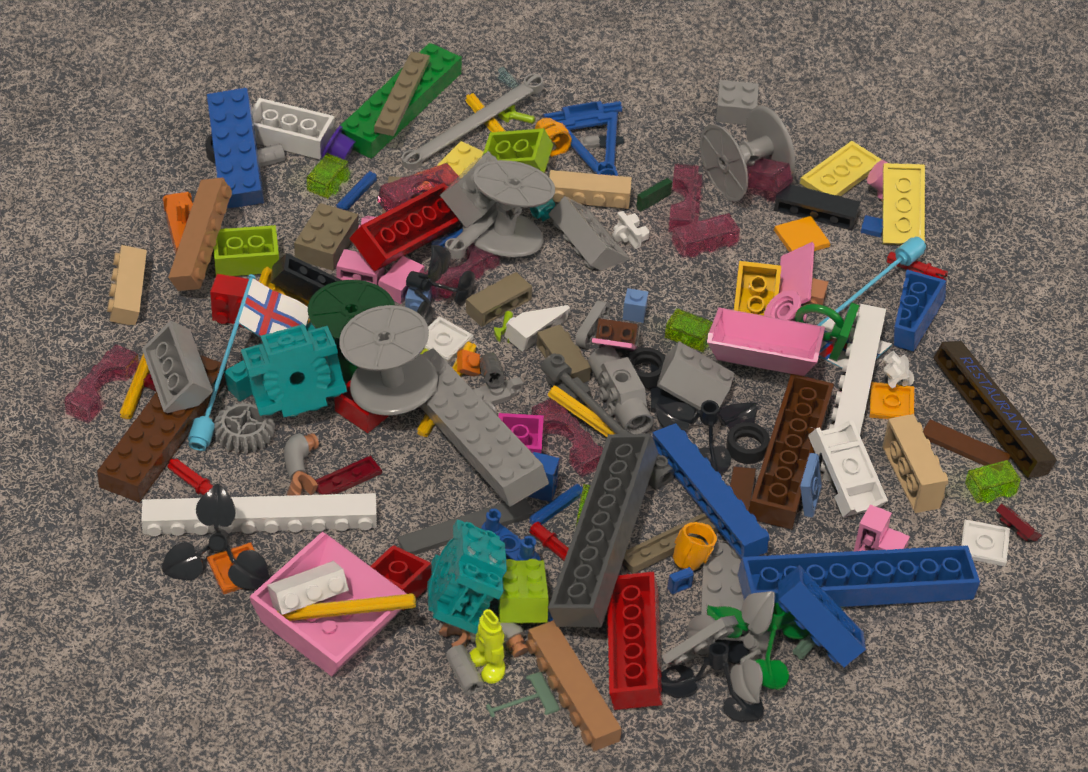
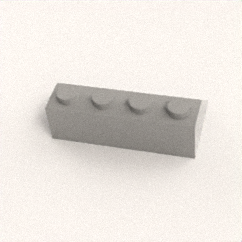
M564 196L549 213L554 220L552 222L553 225L564 232L563 237L568 242L573 243L575 246L573 249L585 258L584 263L589 268L604 270L630 260L628 255L589 208Z
M170 320L142 348L163 411L166 413L199 406L213 392L190 329Z

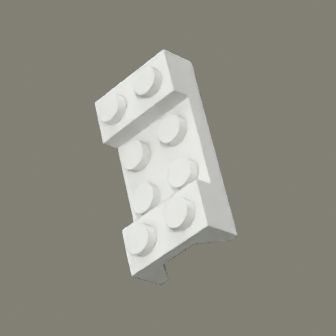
M853 420L836 428L823 431L819 427L808 435L815 453L822 455L838 494L834 498L842 517L866 512L870 504L880 508L888 502Z

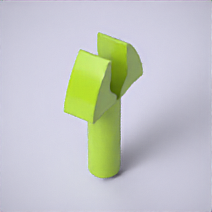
M515 105L498 114L499 118L507 123L513 119L531 124L535 122L534 116L516 112Z
M511 311L505 312L502 328L494 327V335L499 342L501 341V335L506 332L507 322L513 317Z

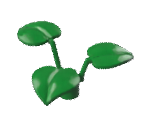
M775 602L771 623L767 629L771 633L765 660L756 659L755 661L762 669V685L770 689L780 690L786 686L789 672L782 661H770L776 629H782L786 636L794 639H803L810 632L806 628L804 630L801 629L794 620L796 617L790 611L786 613ZM708 605L707 615L713 617L715 621L722 617L733 615L737 619L739 624L733 627L734 632L728 635L727 638H739L742 630H749V624L747 625L743 620L740 610L727 606L714 607Z

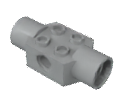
M610 346L595 350L590 355L588 364L600 385L599 395L602 401L605 400L607 402L609 415L614 416L617 423H620L623 429L632 434L647 432L653 425V417L647 408L645 387L629 358L620 359L615 348Z

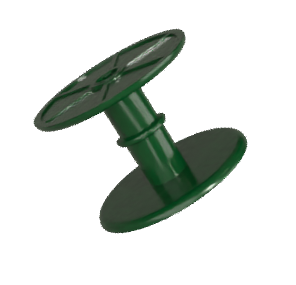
M342 280L322 287L312 296L308 304V316L316 329L328 326L332 337L340 340L342 330L356 315L374 307L395 305L390 294L376 284L362 280ZM339 344L336 346L343 380L347 384L358 367L344 357Z

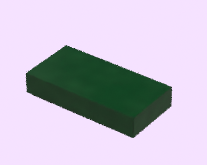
M666 178L637 194L636 208L642 212L670 196L673 181Z

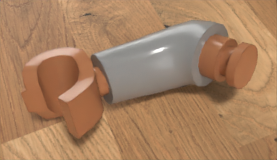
M300 433L295 434L285 444L284 460L291 480L287 496L300 495L302 489H305L312 495L317 489L318 484L311 476L306 474L304 457H307L309 451L319 447L318 438L313 433L305 436Z
M445 623L439 631L441 636L447 637L456 634L461 637L458 641L452 643V647L457 645L466 646L467 640L471 642L476 640V634ZM501 623L502 631L504 632L503 647L508 646L510 651L513 650L512 655L515 658L525 654L529 648L526 644L523 645L525 642L523 639L525 635L523 629L515 623Z

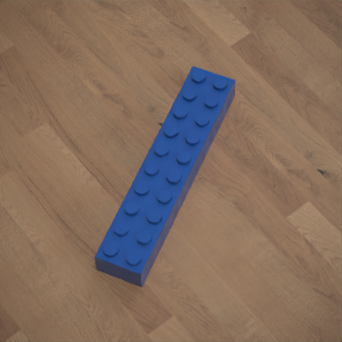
M968 545L742 557L737 574L744 600L750 594L771 591L775 592L774 602L778 603V583L800 565L839 607L973 600L980 584Z

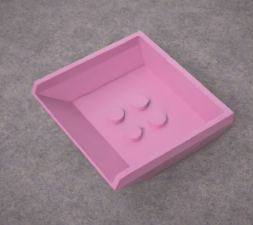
M718 308L709 331L707 343L717 360L805 376L818 361L825 327Z
M321 532L250 596V600L264 625L332 677L402 609L289 621L273 607L267 585L334 561L343 568L349 591L313 604L403 595L407 593L329 535Z

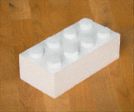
M262 98L257 100L252 109L256 144L268 147L281 144L284 151L320 159L327 143L335 132V120L332 115Z

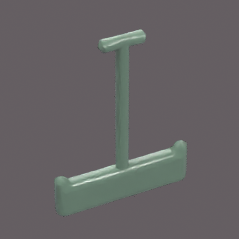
M541 672L526 676V679L531 681L536 694L491 708L490 704L486 705L493 718L495 717V711L539 697L545 708V715L558 712L560 707Z

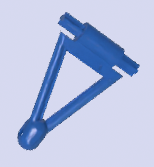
M601 101L565 106L561 108V111L543 114V118H551L564 124L572 138L570 146L595 174L618 176L615 167L617 112H622L621 101L602 104ZM607 124L605 161L599 163L570 130Z

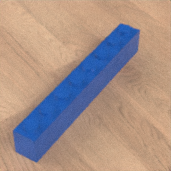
M676 423L652 432L658 454L668 459V464L675 470L674 476L738 556L742 559V557L759 556L767 553L770 540L767 530L762 529L756 517L746 509L743 501L735 496L732 488L729 485L727 486L722 480L720 473L712 468L709 460L706 457L704 458L699 452L697 445L689 440L687 433L681 430Z

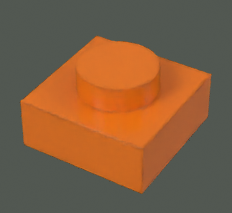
M464 349L458 351L457 372L469 376H478L480 374V354Z

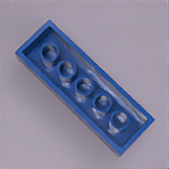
M240 88L207 94L217 178L223 177L232 190L227 208L264 203L248 89Z

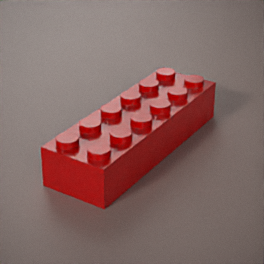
M444 182L362 224L349 239L374 272L450 232L462 223L440 196L448 188Z
M654 571L618 575L608 605L609 694L614 710L662 705L659 597Z

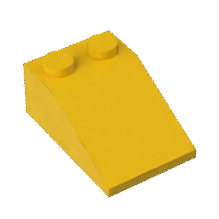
M739 261L734 310L764 316L769 302L779 294L781 266Z

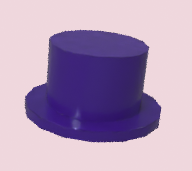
M341 125L327 143L320 158L322 162L328 157L342 166L353 150L356 141L341 133L343 130Z

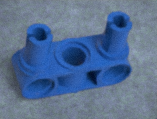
M490 509L486 513V522L482 525L481 529L494 532L505 543L506 559L515 561L541 560L538 553L534 550L536 545L534 537L525 536L521 540L517 535L500 524L501 512L499 510Z

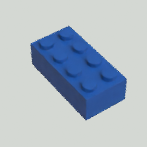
M800 565L778 583V604L786 613L790 611L796 617L794 620L797 625L803 630L806 628L812 634V640L819 647L823 646L828 651L827 655L834 663L839 662L843 667H846L866 650L864 632Z

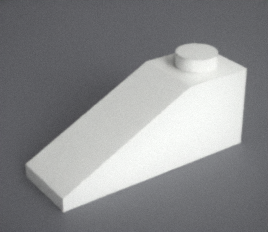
M565 305L523 312L517 317H512L507 322L504 337L509 338L512 344L524 352L537 343V332L559 324L561 325L567 321L570 307Z

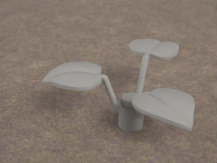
M771 591L750 594L743 602L742 617L749 624L748 629L752 632H749L745 637H725L722 639L743 641L745 647L753 651L741 658V665H734L730 673L734 692L743 700L751 703L760 702L759 695L763 676L760 665L750 658L760 655L761 651H767L770 634L765 631L771 623L775 592ZM698 615L692 618L687 628L688 639L715 622L714 618L709 615ZM709 648L697 653L700 655L709 654Z

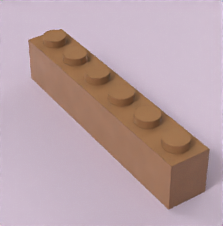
M223 177L200 181L168 277L177 291L201 289L213 248L216 245V239L221 229L224 214L227 211V205L232 195V190Z
M554 620L529 629L528 640L526 641V645L529 648L528 651L530 654H535L539 670L546 672L550 688L557 690L561 706L568 708L572 724L575 727L579 726L584 744L590 745L593 751H597L619 742L622 728L563 633L556 626Z

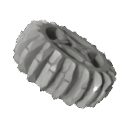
M243 400L241 404L233 402L232 407L225 405V409L219 410L218 416L215 417V438L217 442H220L222 448L226 447L228 452L235 449L236 454L240 450H244L245 455H247L248 450L256 453L257 447L263 450L265 444L269 445L274 436L275 422H273V416H260L256 405L252 401L248 404H245Z

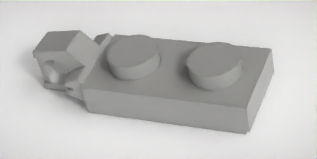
M518 377L509 381L504 380L498 387L486 385L473 389V391L483 401L487 400L496 405L511 400L512 397L516 396L517 392L523 390L524 383Z

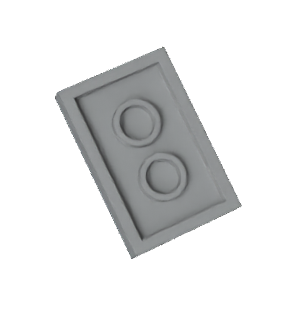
M734 615L722 617L662 655V658L666 665L671 663L676 665L684 664L695 657L694 652L697 653L708 649L714 643V639L717 640L721 637L723 639L734 632L733 627L739 623Z

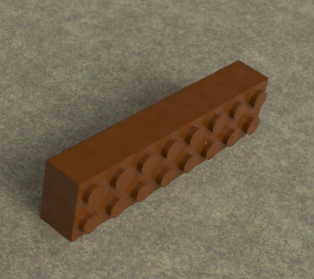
M200 355L213 390L222 363ZM224 373L216 396L226 384ZM156 392L97 470L99 488L140 503L189 435L194 419L203 416L206 412L212 393L199 406L166 413L163 411Z
M790 375L750 502L749 513L753 514L757 521L793 530L802 499L800 485L809 454L815 453L808 435L819 427L822 431L831 402L834 383L806 376Z

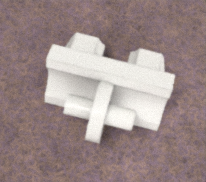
M624 211L618 212L619 222L613 227V239L616 242L629 241L635 249L640 248L641 242L649 239L650 232L646 226L637 228L640 221L635 213L627 216Z
M892 351L883 358V362L886 364L884 372L888 375V385L892 389L896 384L911 386L913 384L914 374L909 370V359L905 354L899 357Z

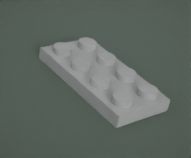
M716 542L706 564L703 563L701 615H707L708 605L714 607H733L742 612L744 598L737 575L741 558L729 543Z

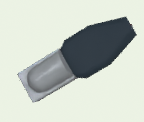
M607 135L586 136L580 138L579 141L586 149L606 148ZM616 136V146L624 144V137Z

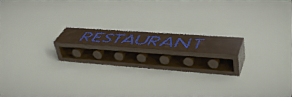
M962 341L942 342L933 359L1027 478L1048 475L1057 461L1055 456Z

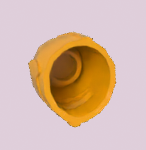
M551 118L540 119L536 123L535 129L544 128L551 141L557 147L554 151L551 150L550 156L566 153L571 145L572 138L564 124Z
M690 522L682 527L674 542L675 549L673 553V560L679 568L686 569L690 567L694 571L703 563L706 564L717 541L716 534L711 526L699 522ZM689 533L704 537L709 545H706L702 539L689 536Z

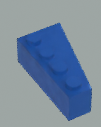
M906 270L894 328V346L915 351L945 301L946 280Z

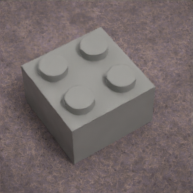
M719 80L716 122L746 125L749 113L758 104L759 84Z

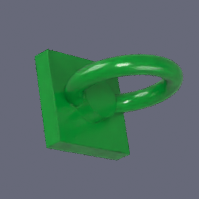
M851 302L844 319H842L836 311L827 306L807 304L796 311L795 321L805 323L803 317L807 313H820L831 318L835 323L831 332H824L822 341L835 340L829 359L837 362L850 334L859 305Z

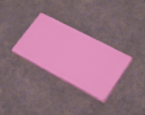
M813 242L781 256L779 293L787 290L796 291L801 297V304L811 300L814 258Z
M592 338V343L601 347L610 346L615 349L628 351L638 349V347L631 343Z

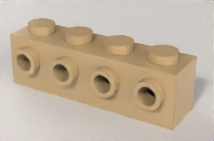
M550 170L549 178L555 185V194L552 198L554 202L559 203L566 196L582 205L629 209L632 177Z
M121 245L120 252H115L113 265H116V268H113L111 280L115 282L114 284L111 283L109 296H112V299H109L107 312H111V322L136 325L140 312L147 250Z

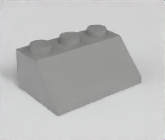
M679 341L665 356L657 387L698 410H701V404L707 400L715 401L720 407L731 388L734 372Z

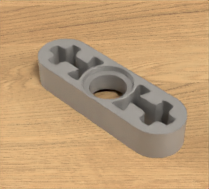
M598 300L577 332L575 342L578 347L590 348L592 338H596L599 318L608 319L609 302Z

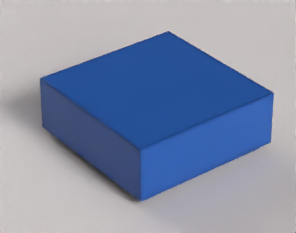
M865 215L860 233L881 237L882 219Z
M688 567L669 575L667 588L671 594L692 587L694 573L691 568Z

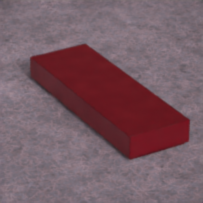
M370 455L316 479L315 481L318 484L316 492L318 495L341 493L381 475L382 469Z

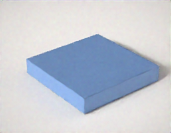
M815 453L809 454L800 485L804 516L814 517L822 488L819 455Z

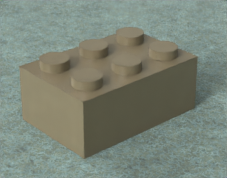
M319 203L294 243L295 257L308 264L334 271L344 249H348L352 242L349 238L358 229V214Z

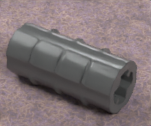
M486 353L480 359L481 373L488 386L498 387L504 381L503 367L495 353Z

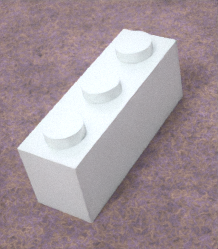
M334 561L267 585L272 605L281 615L349 591L344 570Z

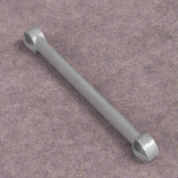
M539 74L527 75L524 78V83L417 150L405 151L402 155L403 166L410 170L419 169L423 161L529 94L540 93L544 88L542 76ZM531 82H537V83H539L538 85H535V86L530 85ZM410 158L418 159L415 162H408Z
M547 165L545 174L549 177L550 169ZM496 203L484 216L467 227L458 237L448 239L445 242V248L450 251L452 259L464 257L466 248L495 223L497 216Z

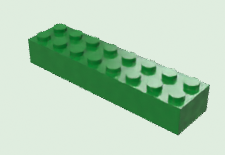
M429 42L419 53L430 55V62L395 135L390 136L374 132V126L402 68L341 124L343 127L341 133L356 141L353 150L371 159L376 156L461 75L462 57Z

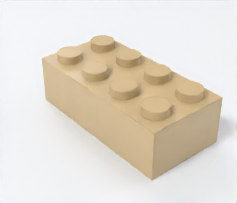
M914 414L888 419L882 447L914 512L919 513L940 509L942 500H944L945 488L948 485V477L942 471L937 455H934L931 443L923 433L921 423L917 422Z

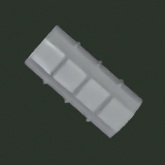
M281 144L257 149L260 167L285 161V153Z
M457 645L447 651L446 658L464 694L468 696L480 692L483 689L484 683L464 645Z

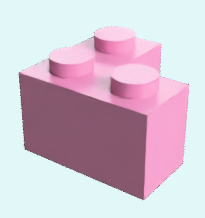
M870 504L859 524L854 551L907 549L910 536L888 528L892 513Z

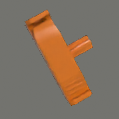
M189 192L170 194L163 197V207L166 212L167 224L175 254L177 253L193 205L192 196Z

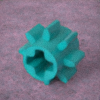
M551 199L543 205L530 207V211L536 219L541 217L542 221L551 218L549 213L555 207V203Z

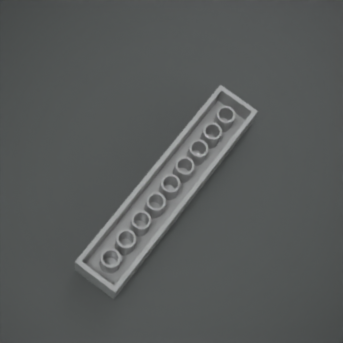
M434 348L424 352L422 355L428 358L436 368L438 383L433 395L419 407L507 505L511 507L548 485L549 482L543 464Z

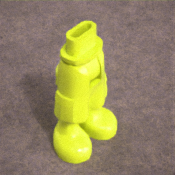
M487 609L479 619L475 640L476 648L472 649L469 654L473 663L476 664L475 667L486 665L481 672L482 680L493 684L499 682L505 675V662L503 661L505 658L503 648L504 632L498 617L493 611Z

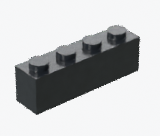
M781 182L775 198L774 211L800 218L811 216L816 222L853 231L861 202Z
M286 253L272 266L270 283L310 301L312 296L322 287L342 280Z

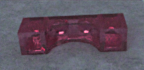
M448 163L436 165L425 171H419L416 174L385 183L380 187L377 201L387 212L411 200L412 195L424 193L443 182L449 187L458 177V174Z
M675 163L672 191L681 194L685 200L680 203L671 204L668 232L693 234V228H698L699 216L695 214H699L700 202L696 200H700L701 188H697V186H701L702 174H698L699 166Z
M471 244L467 248V261L458 267L448 268L447 272L442 274L441 278L435 283L458 288L459 279L464 272L472 271L475 274V278L478 279L486 270L497 267L500 255L486 252ZM432 286V298L437 302L443 298H449L453 293L452 291Z
M115 344L110 351L105 353L101 361L92 367L91 372L84 379L80 380L78 386L71 393L67 394L64 400L66 414L89 424L101 410L100 396L97 393L99 388L112 381H127L139 365L138 353Z
M551 398L533 406L531 415L543 416V434H558L566 437L573 444L569 453V464L582 478L596 471L603 448L592 440L591 435L587 431L583 430L577 419L572 417L566 408Z

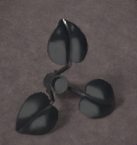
M431 245V260L428 274L411 271L406 278V286L415 289L414 294L419 295L424 300L418 307L417 313L425 319L428 326L432 323L434 308L430 306L431 301L422 292H428L431 286L456 292L454 302L461 306L472 295L475 282V274L472 271H466L459 279L458 288L435 283L441 278L442 274L447 272L451 261L450 251L439 245Z
M707 400L701 404V410H697L695 415L693 408L686 403L672 402L655 405L657 419L664 428L676 423L681 430L686 432L689 424H694L700 417L701 422L709 427V448H700L699 452L704 458L706 457L709 460L712 468L718 471L720 475H723L729 469L731 455L724 446L713 448V425L718 419L722 426L727 425L729 429L742 422L755 423L757 403H737L727 405L720 410L715 401Z
M215 484L206 492L196 505V515L199 521L206 526L214 525L215 531L209 538V544L196 553L192 543H178L168 551L162 564V572L165 575L178 580L192 581L203 570V561L199 556L210 548L217 552L225 549L230 561L233 563L228 570V576L236 586L244 589L260 588L271 578L264 557L257 551L245 550L239 553L237 559L234 558L231 547L228 545L230 536L219 526H230L235 519L236 509L229 493L219 484Z
M715 640L709 646V655L707 658H704V663L696 676H694L692 669L684 665L670 666L661 672L662 692L674 698H686L696 693L697 685L695 682L699 681L707 665H710L716 671L724 669L731 696L723 703V710L727 717L737 722H752L762 719L764 715V707L760 698L759 703L749 705L733 691L728 662L739 663L741 658L749 654L750 650L745 647L743 641ZM670 670H676L680 677L678 680H670L667 677V673ZM735 704L741 707L740 711L734 708Z

